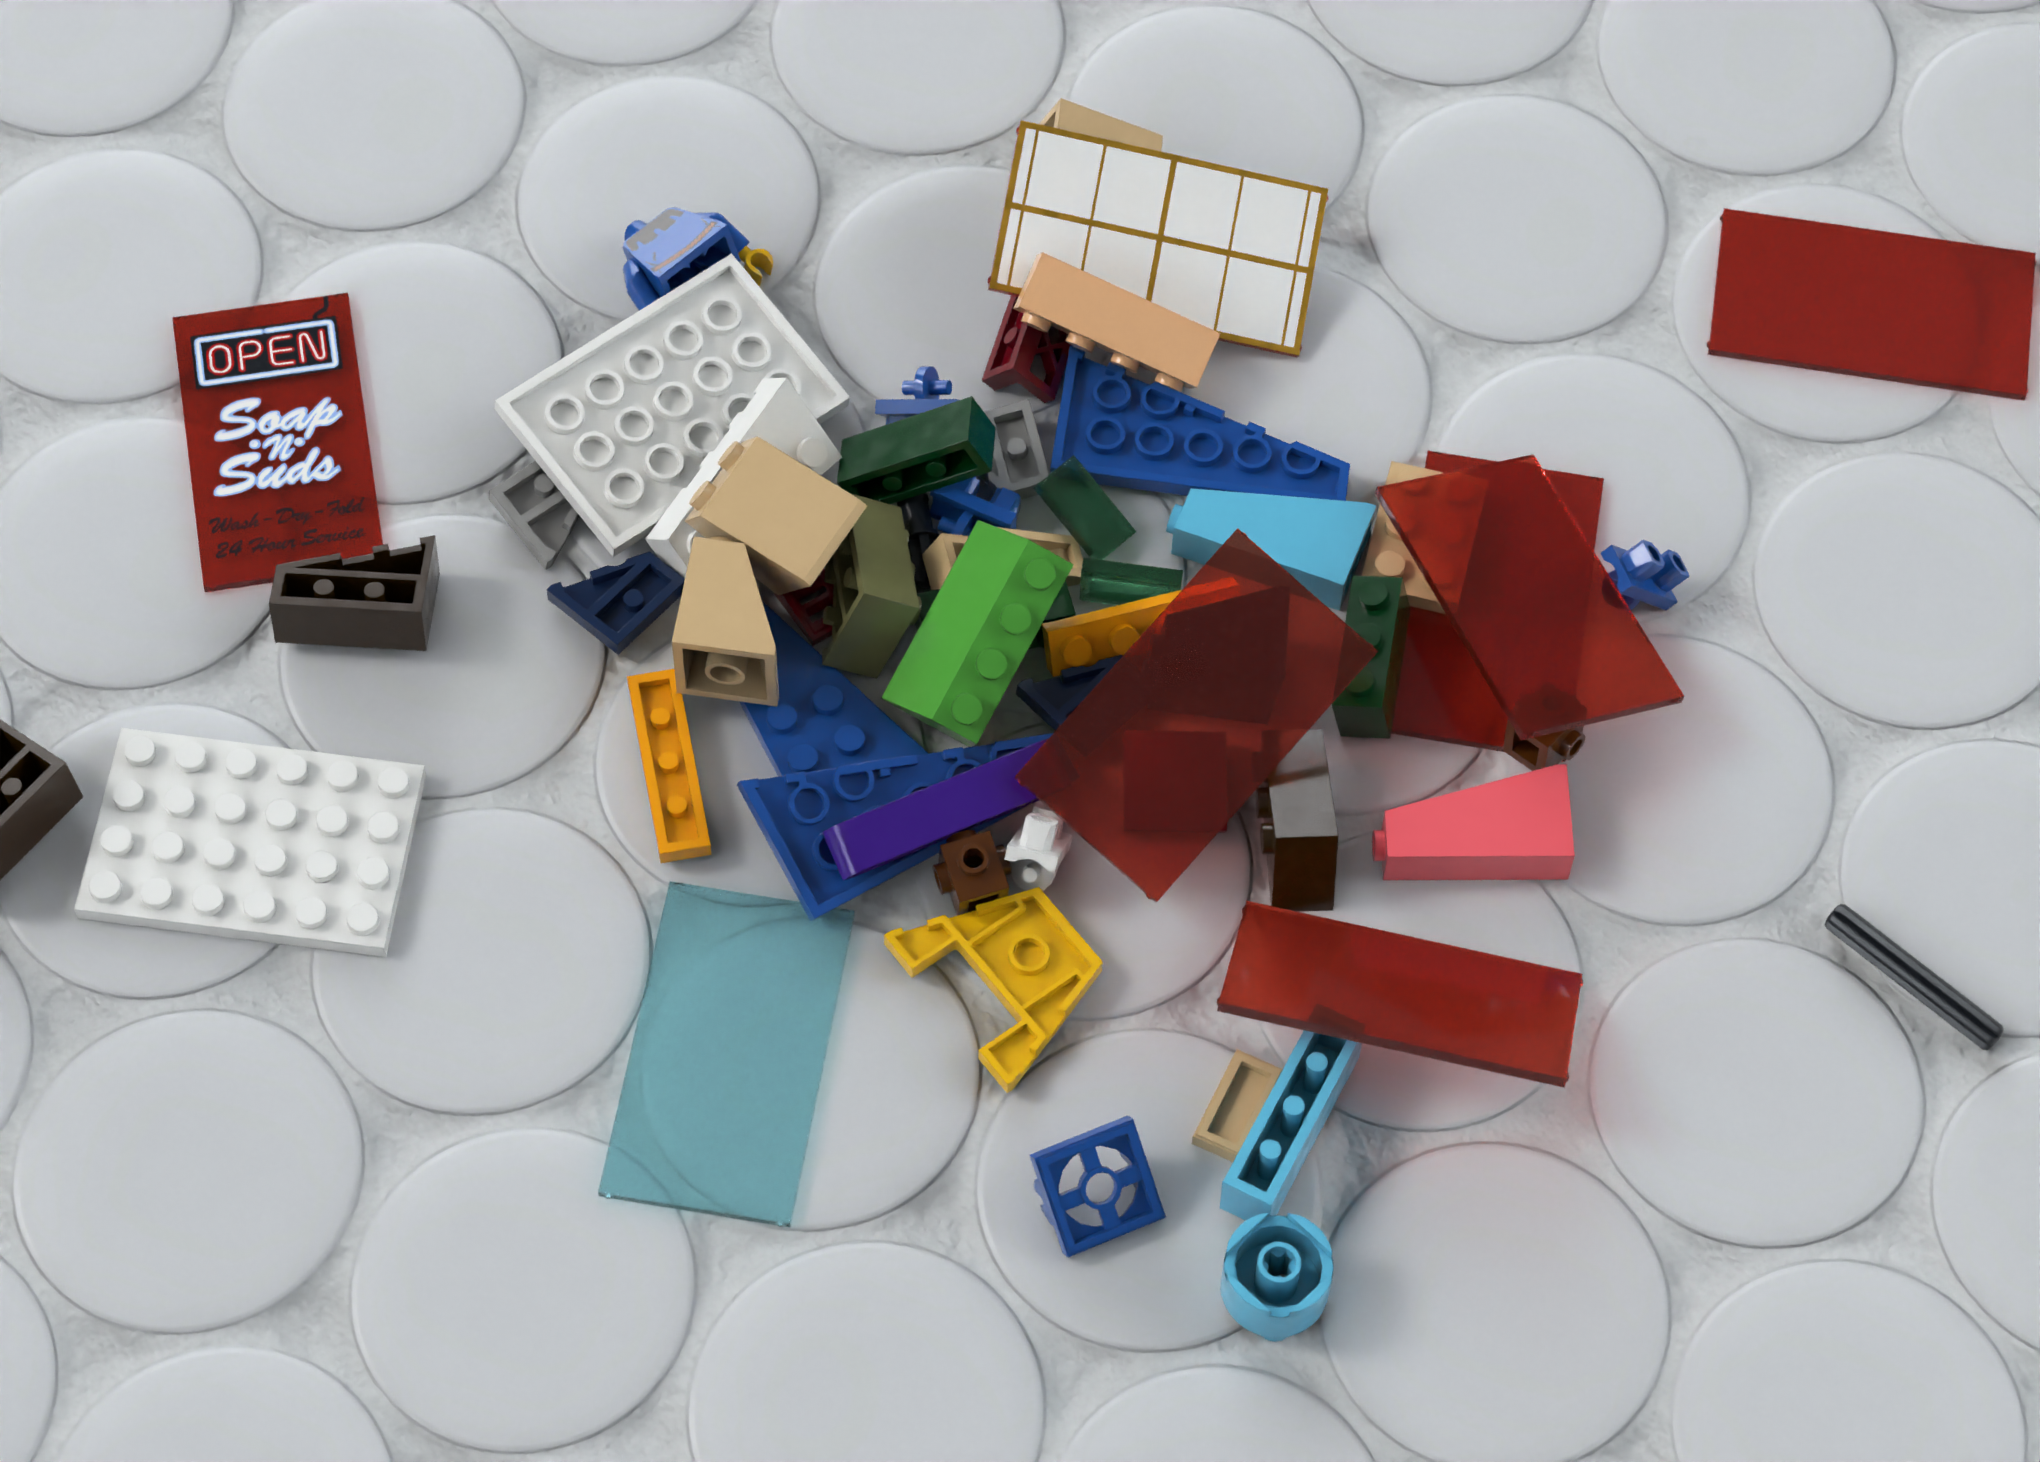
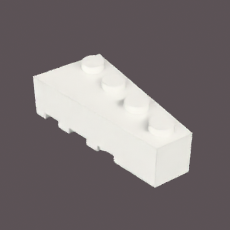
M787 377L767 378L760 382L753 392L755 396L743 412H738L727 427L729 431L716 449L710 451L698 466L701 469L687 488H682L645 540L658 558L683 578L686 576L693 538H705L685 522L694 509L689 502L705 481L708 480L712 483L723 469L718 465V461L733 442L738 441L741 443L758 436L819 475H822L842 458Z

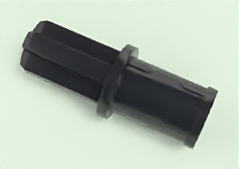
M927 493L897 502V506L901 507L904 527L909 533L908 549L911 562L915 565L914 581L922 589L931 588L922 554L940 535L933 528Z

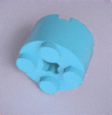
M1264 1213L1246 1220L1232 1234L1224 1257L1220 1292L1230 1315L1248 1331L1273 1342L1282 1341L1289 1336L1299 1334L1308 1329L1319 1319L1328 1301L1333 1278V1259L1330 1243L1324 1233L1314 1223L1300 1215L1287 1213V1216H1269V1213Z

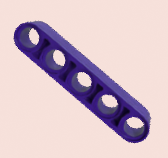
M1048 738L848 819L822 833L841 878L845 881L946 840L953 834L970 830L1052 796L1070 787L1071 783L1051 738Z

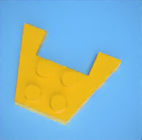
M1040 887L976 905V910L951 918L942 915L928 919L927 925L907 931H903L901 927L884 934V945L911 978L953 950H957L1018 1022L978 1051V1059L1006 1093L1015 1088L1102 972L1103 961Z

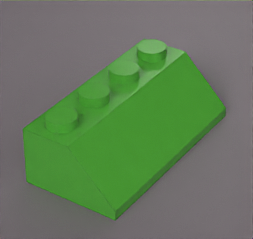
M978 520L881 699L968 747L976 745L1074 564L1029 539Z

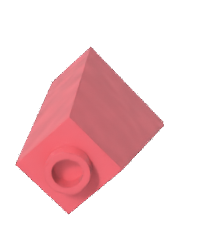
M1556 764L1385 810L1381 830H1373L1372 834L1373 861H1382L1383 880H1568L1575 854L1567 764Z

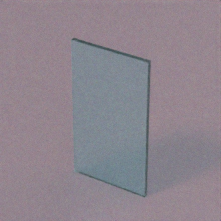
M669 882L598 1190L600 1197L790 1228L855 918L854 910L835 908L810 921L801 903L797 901L696 886L681 882Z

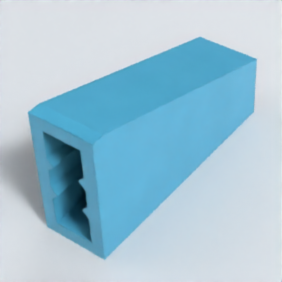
M1191 488L1184 505L1175 504L1169 517L1166 532L1173 534L1171 550L1173 555L1271 588L1279 586L1290 588L1289 594L1340 611L1372 533L1376 505L1367 502Z

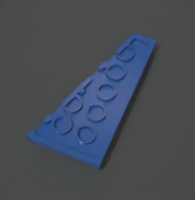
M1072 346L1069 347L1050 466V477L1052 479L1188 496L1190 489L1193 488L1346 501L1350 464L1297 441L1291 444L1265 434L1266 428L1250 421L1247 426L1225 417L1224 410L1158 382L1152 384L1144 383L1126 375V369L1109 362L1106 367L1085 358L1084 351Z
M763 602L776 645L779 687L778 706L740 701L739 703L778 777L788 773L818 771L873 760L913 754H929L836 668L822 665V655Z
M1050 733L998 741L993 744L975 747L945 749L942 752L923 755L913 754L841 765L837 768L788 773L784 776L766 779H749L739 781L736 785L809 920L813 921L939 854L940 845L946 844V840H943L843 881L822 833L830 827L1048 738H1051L1070 783L1079 779V776L1057 735ZM1023 808L1013 811L999 818H996L982 825H979L970 830H975V832L978 833L990 827L991 825L1007 818L1008 816L1022 810Z

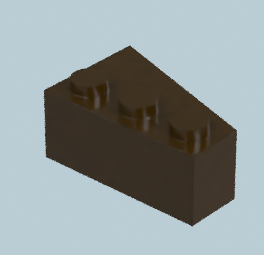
M435 535L420 538V545L389 550L388 544L372 547L373 554L342 559L341 553L277 564L269 599L275 643L426 651L440 576Z
M1 719L0 880L83 798L65 761Z
M1323 729L1261 731L1260 752L1251 753L1252 783L1261 784V787L1256 788L1257 819L1263 818L1264 823H1261L1260 843L1262 855H1267L1271 913L1333 910L1339 835Z

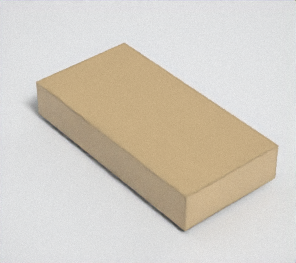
M1236 1049L1193 1135L1192 1144L1233 1162L1283 1069Z

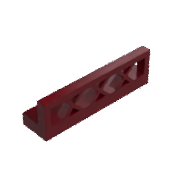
M1012 293L981 381L994 391L1018 383L1046 404L1055 400L1067 364L1069 347H1073V345L1065 341L1068 334L1059 329L1058 341L1056 344L1051 345L1048 333L1021 322L1024 314L1013 309L1019 294ZM1036 355L1041 356L1046 372L1044 382L1030 372L1034 356Z

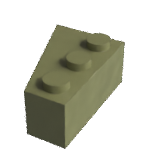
M854 495L864 502L867 507L825 566L824 582L834 584L833 607L826 606L823 612V623L832 625V642L828 648L826 647L822 651V665L877 679L908 626H913L917 622L921 611V598L917 596L914 581L915 565L910 559L908 549L909 533L904 527L901 507Z

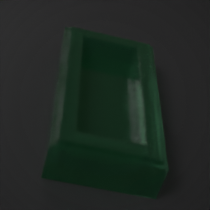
M1074 455L1033 488L1096 565L1136 533V530Z
M1083 557L1079 600L1121 605L1178 591L1182 587L1183 570Z

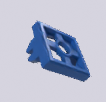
M1128 1115L1029 1155L1037 1179L1034 1181V1189L1043 1201V1204L1040 1205L1049 1223L1054 1226L1062 1253L1066 1257H1071L1166 1218L1134 1120ZM1103 1146L1116 1149L1120 1152L1121 1157L1127 1162L1128 1166L1117 1171L1102 1166L1095 1147ZM1079 1154L1084 1173L1079 1179L1078 1186L1059 1194L1062 1172L1072 1157ZM1098 1173L1109 1174L1114 1184L1110 1197L1102 1202L1090 1201L1086 1194V1186L1089 1179ZM1133 1184L1135 1187L1133 1200L1123 1215L1119 1217L1115 1203L1120 1198L1122 1188ZM1085 1203L1091 1208L1098 1210L1103 1225L1091 1226L1081 1224L1069 1216L1066 1211Z

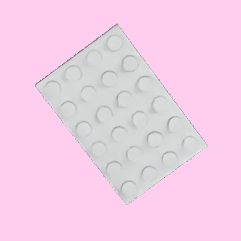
M730 254L496 399L494 410L611 556L615 557L651 532L682 488H687L701 468L698 466L710 451H714L729 431L727 427L738 412H743L755 396L753 392L763 379L787 377L819 424L848 407L850 396L733 254Z
M121 728L74 908L77 918L386 957L426 779L425 766Z

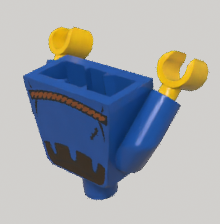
M677 207L667 208L648 224L641 220L631 222L624 235L625 241L622 248L627 258V262L623 266L627 293L639 311L730 254H733L739 263L741 260L744 262L743 268L758 286L761 285L762 275L755 267H760L768 275H771L773 268L771 254L764 249L751 250L747 246L750 241L724 216L717 212L692 213Z

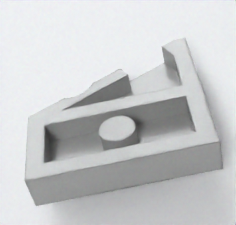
M1029 399L984 411L995 426L996 431L992 471L979 475V477L994 492H996L997 488L1004 487L1018 493L1021 499L1053 491V484Z
M536 461L489 490L488 499L542 567L545 570L550 568L578 521L579 514Z

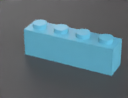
M1315 1008L1222 1182L1220 1209L1243 1220H1248L1253 1216L1269 1213V1216L1277 1215L1360 1058L1364 1029Z

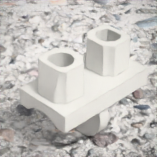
M1037 801L1034 804L1033 812L1028 813L1025 817V822L1022 823L1008 843L1004 860L1012 862L1011 875L1014 882L1021 889L1030 890L1040 887L1041 890H1045L1052 884L1057 874V868L1070 849L1073 836L1062 832L1067 808Z

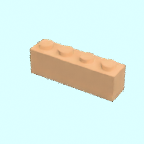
M1043 252L1036 256L1013 308L1024 314L1021 322L1048 333L1050 326L1068 334L1065 340L1067 343L1090 353L1093 352L1095 346L1112 354L1111 363L1134 373H1137L1140 366L1157 374L1154 382L1179 392L1182 391L1183 387L1192 389L1198 386L1221 334Z

